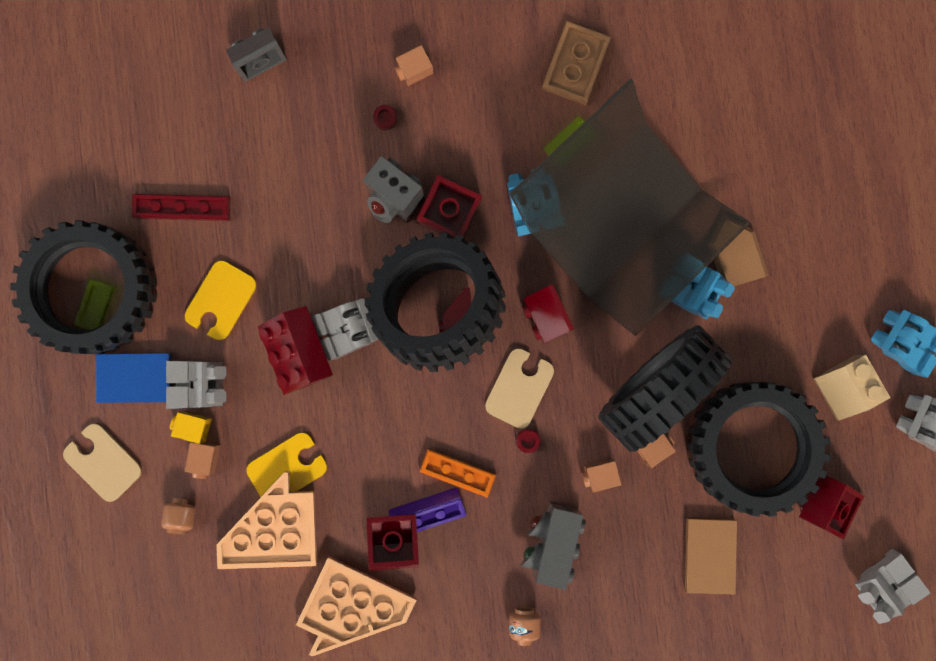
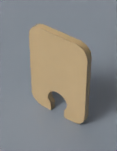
M515 349L509 354L486 401L485 407L490 415L521 429L530 424L553 377L554 368L549 362L540 359L537 373L533 376H526L523 374L521 367L523 362L528 359L530 353L522 349Z
M91 424L81 434L93 441L94 450L89 455L83 454L79 446L72 441L65 448L63 457L105 501L112 502L121 497L139 479L142 474V467L101 425Z

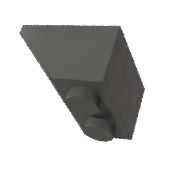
M269 27L256 30L251 37L244 41L238 40L234 42L231 48L226 50L234 69L244 82L287 60Z

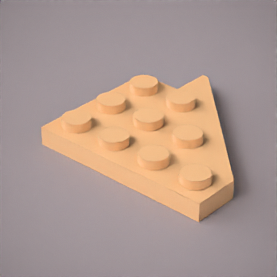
M285 471L217 544V569L316 566L315 491L290 492V472Z
M329 556L296 625L318 636L309 654L310 656H315L406 623L417 598Z

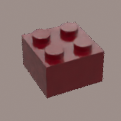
M437 175L417 217V222L439 234L441 232H448L452 239H455L457 234L465 237L482 202V195Z

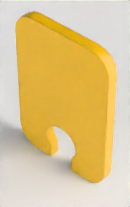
M225 261L216 262L186 310V322L198 329L202 323V316L207 312H212L217 317V323L209 330L207 335L216 340L226 339L256 290L257 283L255 279Z
M296 434L248 465L247 475L260 497L267 492L285 471L290 472V492L298 491L326 473L327 463L322 455L315 458L313 463L309 465H304L299 460V453L302 449L315 445L309 434Z

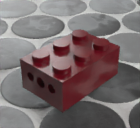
M307 306L282 312L258 326L260 339L264 343L268 360L274 369L277 384L281 388L283 395L306 388L333 376Z

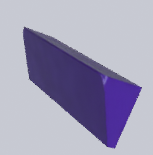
M453 488L389 510V516L416 514L417 532L467 516L458 488Z

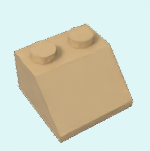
M854 355L813 378L837 421L868 411L891 398L867 355Z

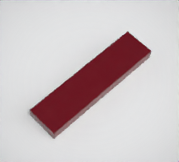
M132 194L131 218L230 221L231 198L229 196Z

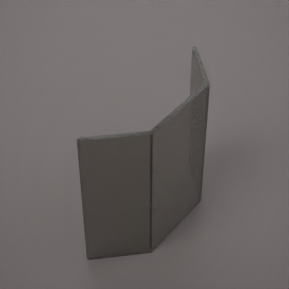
M632 78L509 193L528 231L593 303L634 336L646 327L750 224L749 220L703 191L647 125Z

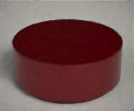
M389 105L377 107L373 113L375 125L381 130H390L395 127L398 119L395 109Z
M523 429L516 436V445L524 453H533L540 446V437L532 429Z

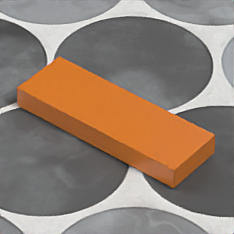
M429 448L420 469L421 473L487 498L496 477L495 473Z

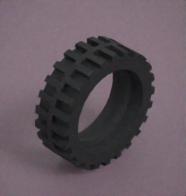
M75 220V224L68 222L58 223L59 229L48 227L42 230L45 235L41 239L33 237L29 241L32 245L30 250H22L19 254V257L23 259L20 267L14 265L12 273L17 274L16 283L10 282V290L16 291L17 299H12L11 301L13 307L20 308L22 314L17 316L19 322L29 324L30 328L26 331L33 337H40L39 343L44 346L55 347V350L59 352L103 354L104 351L119 349L121 343H130L134 340L131 336L133 333L143 331L145 326L141 323L144 318H151L153 311L148 310L150 302H156L157 295L152 294V286H157V279L152 278L150 275V271L154 270L151 262L145 260L144 257L147 254L142 248L135 245L136 242L132 238L96 222L88 223L83 220ZM84 247L97 248L111 255L120 265L124 277V295L118 311L108 323L90 330L74 329L60 322L52 311L48 297L50 276L57 263L72 250Z
M441 232L440 237H435L433 233H426L425 238L418 240L416 236L410 238V244L404 247L401 244L394 248L396 252L391 257L386 255L382 259L384 265L381 269L375 268L372 275L375 277L373 283L369 282L366 288L370 294L369 298H365V306L370 311L366 313V318L372 325L371 330L375 336L401 363L405 365L410 363L414 369L420 371L423 366H426L430 372H438L439 366H444L447 371L455 369L454 363L461 361L465 365L471 362L468 357L475 352L481 355L485 351L482 348L486 341L492 343L496 338L493 330L495 327L500 329L503 323L499 313H505L506 305L502 298L506 297L505 291L484 251H480L477 244L473 241L467 243L465 238L458 234L455 239H452L448 232ZM444 269L466 272L474 283L475 294L468 311L460 321L446 331L431 336H412L402 329L398 322L399 307L405 293L417 280L429 273Z
M700 325L693 326L691 329L684 331L683 334L678 335L672 342L653 355L649 361L644 363L608 400L609 402L603 406L598 419L629 452L638 451L639 448L643 449L649 443L656 441L659 436L671 430V427L683 420L684 416L691 410H694L698 403L711 393L713 387L718 385L721 377L727 373L732 359Z
M747 382L732 384L730 388L718 390L714 398H708L703 403L706 405L704 409L697 411L694 416L697 419L695 426H690L688 433L692 434L691 443H687V450L691 451L692 459L688 460L690 467L695 468L697 473L694 476L699 483L703 484L704 490L709 495L717 499L718 502L740 513H747L756 517H760V514L773 517L777 516L779 511L785 513L794 511L792 505L795 503L805 504L808 501L805 495L808 492L816 493L820 487L815 485L819 477L825 479L827 471L822 470L824 461L830 462L831 454L825 453V445H831L830 437L823 436L821 430L827 427L824 420L816 418L815 414L819 411L814 405L805 403L806 397L802 394L793 393L792 388L787 386H779L770 382ZM751 406L768 407L782 414L792 425L797 441L796 458L787 476L777 485L760 490L744 488L733 482L722 470L716 452L718 435L725 421L735 412Z

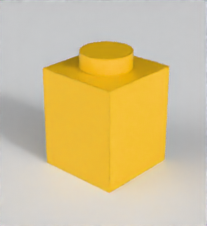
M185 411L177 412V415H174L171 420V436L198 444L206 442L212 419Z

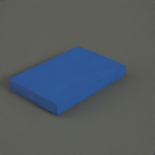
M96 354V403L166 402V387L172 386V383H166V361H172V354Z

